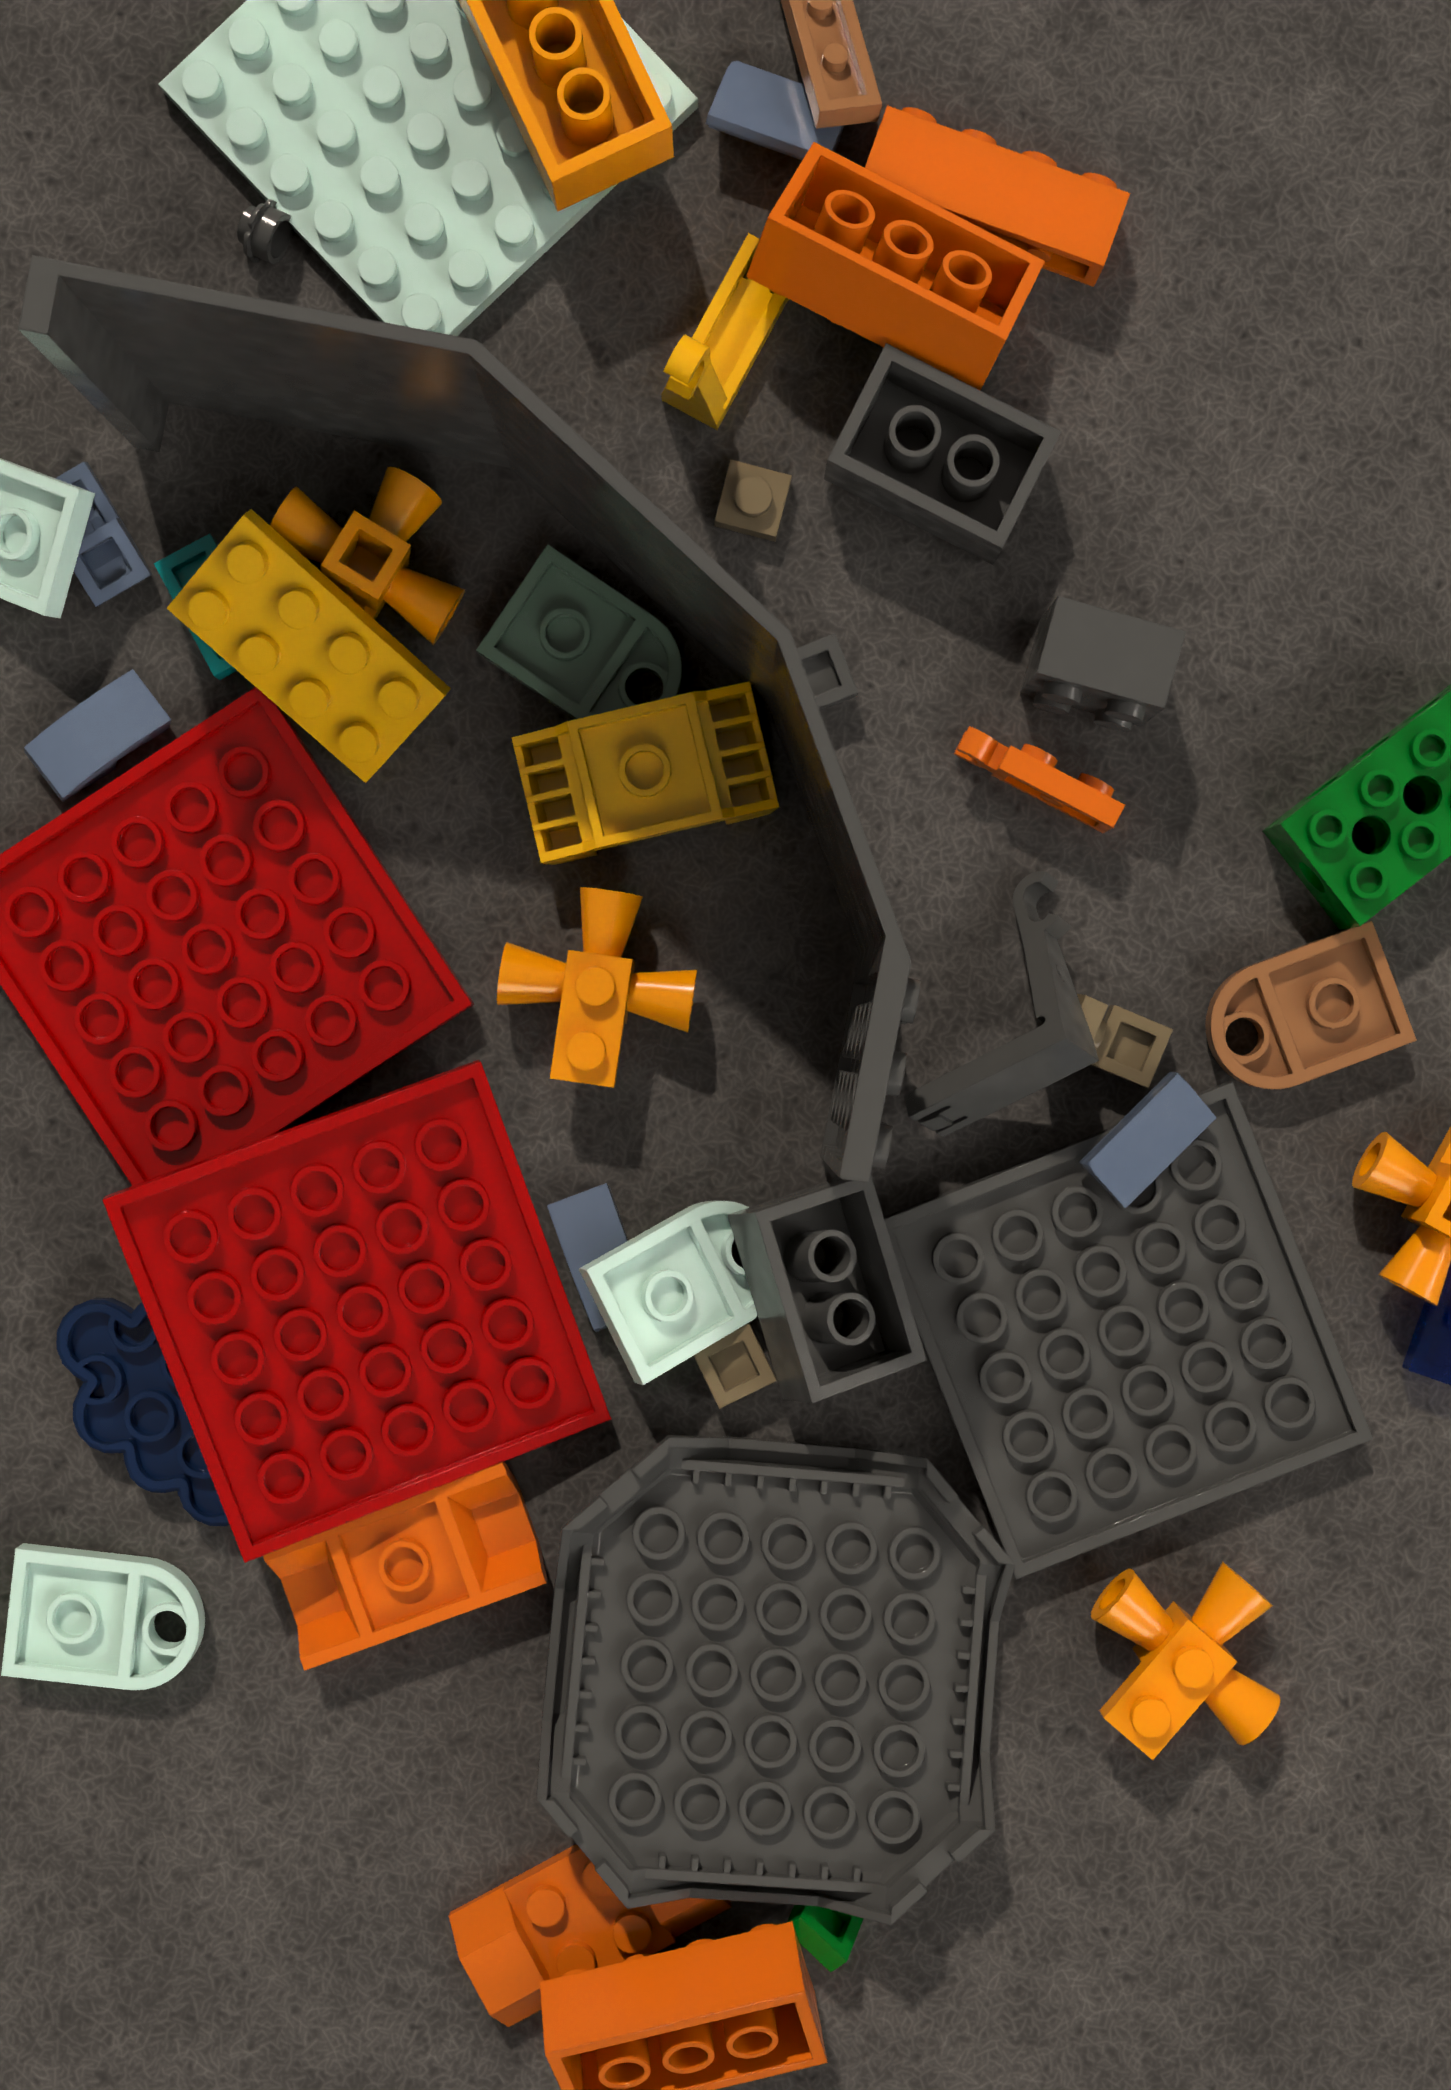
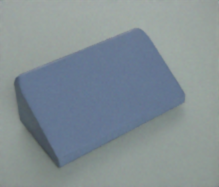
M732 61L726 69L705 123L709 125V128L803 160L813 142L835 152L844 128L843 125L816 129L804 84L740 61Z
M1169 1072L1079 1163L1126 1208L1217 1117L1178 1072Z

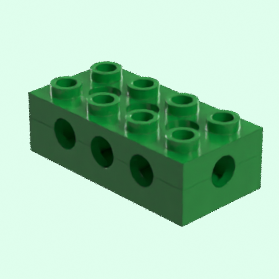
M1451 684L1263 830L1267 838L1339 930L1360 927L1451 856ZM1406 785L1411 787L1418 795L1419 808L1417 813L1412 812L1404 802L1403 792ZM1355 824L1362 826L1368 833L1370 842L1366 853L1358 850L1353 843L1352 831Z

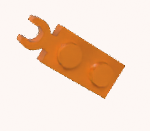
M969 726L953 753L975 766L993 773L992 776L1101 833L1114 828L1125 807V804L1111 798L1115 790L1107 783L1085 773H1080L1078 779H1075L1055 768L1058 760L1054 756L1030 744H1024L1021 750L1012 745L1008 748L984 732Z

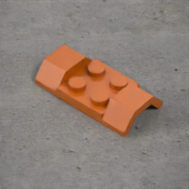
M505 1461L263 1556L265 1563L280 1578L296 1621L299 1654L304 1671L547 1583L539 1540L518 1482Z
M575 1844L449 1913V1920L459 1960L487 2012L492 2018L510 2027L542 2010L540 1981L561 1977L564 1973L574 1969L590 1970L620 1963L637 1954L653 1955L675 1943L677 1936L731 1908L730 1900L686 1898L627 1909L595 1871L594 1864L580 1847Z

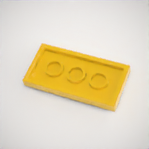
M252 509L239 519L166 608L365 783L368 782L451 689Z

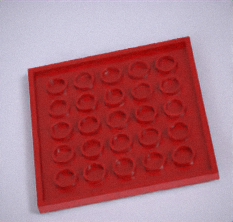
M256 687L0 854V985L132 1186L281 1132L475 1005L283 711Z
M480 1060L470 1062L104 1196L102 1199L244 1563L611 1420Z

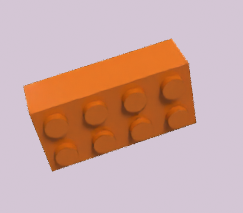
M813 142L766 220L746 277L883 348L887 343L981 391L1045 261Z
M793 1921L778 1925L762 1924L752 1928L749 1932L716 1940L699 1939L691 1942L686 1947L653 1955L637 1954L620 1963L590 1970L574 1969L564 1973L561 1977L540 1981L544 2051L561 2090H717L828 2063L815 1991Z

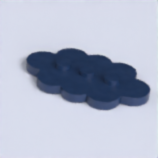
M94 1298L74 1306L63 1317L57 1330L56 1349L62 1364L74 1376L84 1382L73 1403V1422L78 1435L90 1447L103 1453H123L129 1476L139 1487L154 1493L177 1491L183 1508L195 1520L209 1526L230 1525L143 1303L141 1302L134 1310L129 1305L114 1298Z

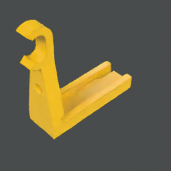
M750 233L746 236L692 338L686 334L682 336L663 371L670 375L661 394L662 401L715 430H718L789 300L776 293L772 294L769 288L749 278H743L752 262L760 240Z

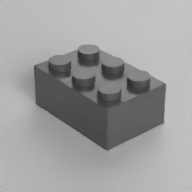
M886 343L827 459L824 480L993 565L1005 545L1061 431Z
M870 1176L869 1184L836 1178L728 1214L783 1400L815 1403L927 1361L872 1176Z

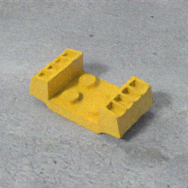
M750 681L707 691H694L566 721L554 727L511 737L542 864L556 865L596 856L597 850L724 820L726 825L771 814L779 808Z

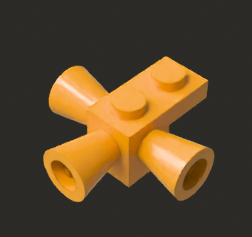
M387 467L369 519L354 510L342 528L296 486L286 496L270 523V526L304 557L321 563V572L373 619H376L384 604L388 603L432 645L436 643L465 593V589L407 568L411 545L407 541L442 505V500L424 482L399 468Z
M580 887L583 952L568 950L566 963L506 942L499 970L497 1005L561 1002L549 1079L615 1088L624 1024H627L628 1012L687 1033L689 1032L697 970L634 973L635 961L629 958H622L643 896L613 890Z
M1451 1126L1428 1167L1387 1132H1382L1370 1143L1359 1160L1353 1175L1352 1186L1407 1204L1401 1217L1419 1227L1378 1275L1408 1293L1438 1306L1451 1263Z
M1223 1561L1192 1617L1174 1601L1164 1610L1135 1571L1131 1568L1124 1570L1102 1591L1092 1608L1091 1618L1136 1643L1133 1650L1141 1662L1099 1710L1101 1715L1152 1760L1155 1759L1203 1702L1207 1704L1238 1745H1246L1252 1742L1269 1726L1275 1717L1280 1705V1696L1232 1669L1237 1661L1223 1644L1273 1605Z

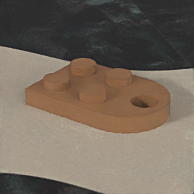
M1372 921L1365 922L1360 927L1345 929L1236 971L1225 979L1215 991L1208 1006L1205 1022L1207 1042L1213 1057L1220 1067L1235 1080L1248 1086L1262 1089H1285L1297 1086L1417 1041ZM1239 1018L1249 1020L1255 1026L1258 1033V1041L1255 1048L1250 1053L1242 1056L1234 1053L1226 1042L1227 1028L1233 1021Z

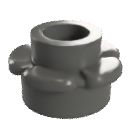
M271 199L265 201L264 204L260 203L257 207L249 206L239 221L237 230L238 241L243 244L244 254L254 263H258L262 259L271 264H277L282 260L293 237L294 229L289 222L291 215L276 209L275 205L277 202Z

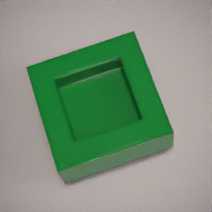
M794 1905L787 1922L793 1921L799 1943L829 1972H832L847 1962L864 1918L819 1906Z

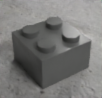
M1057 596L1039 621L1020 693L1034 697L1032 705L1037 709L1053 714L1069 715L1072 707L1095 714L1093 722L1096 725L1110 730L1131 732L1132 725L1141 727L1165 709L1186 631Z

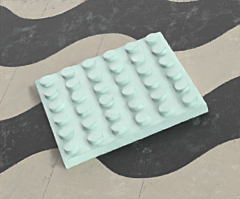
M246 0L159 83L164 94L266 201L268 199L276 201V209L291 215L289 222L294 231L380 322L458 336L616 186H611L557 212L458 0ZM623 20L674 131L698 108V98Z

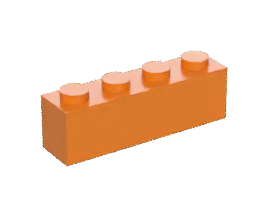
M887 105L865 165L866 169L1044 260L1043 269L1093 287L1105 265L1130 193L1117 189L1116 183L1106 176L1097 173L1079 175L1057 167V163L1043 153L1036 151L1018 153L997 145L993 137L982 131L965 129L960 132L938 124L936 119L926 111L913 107H905L899 110Z

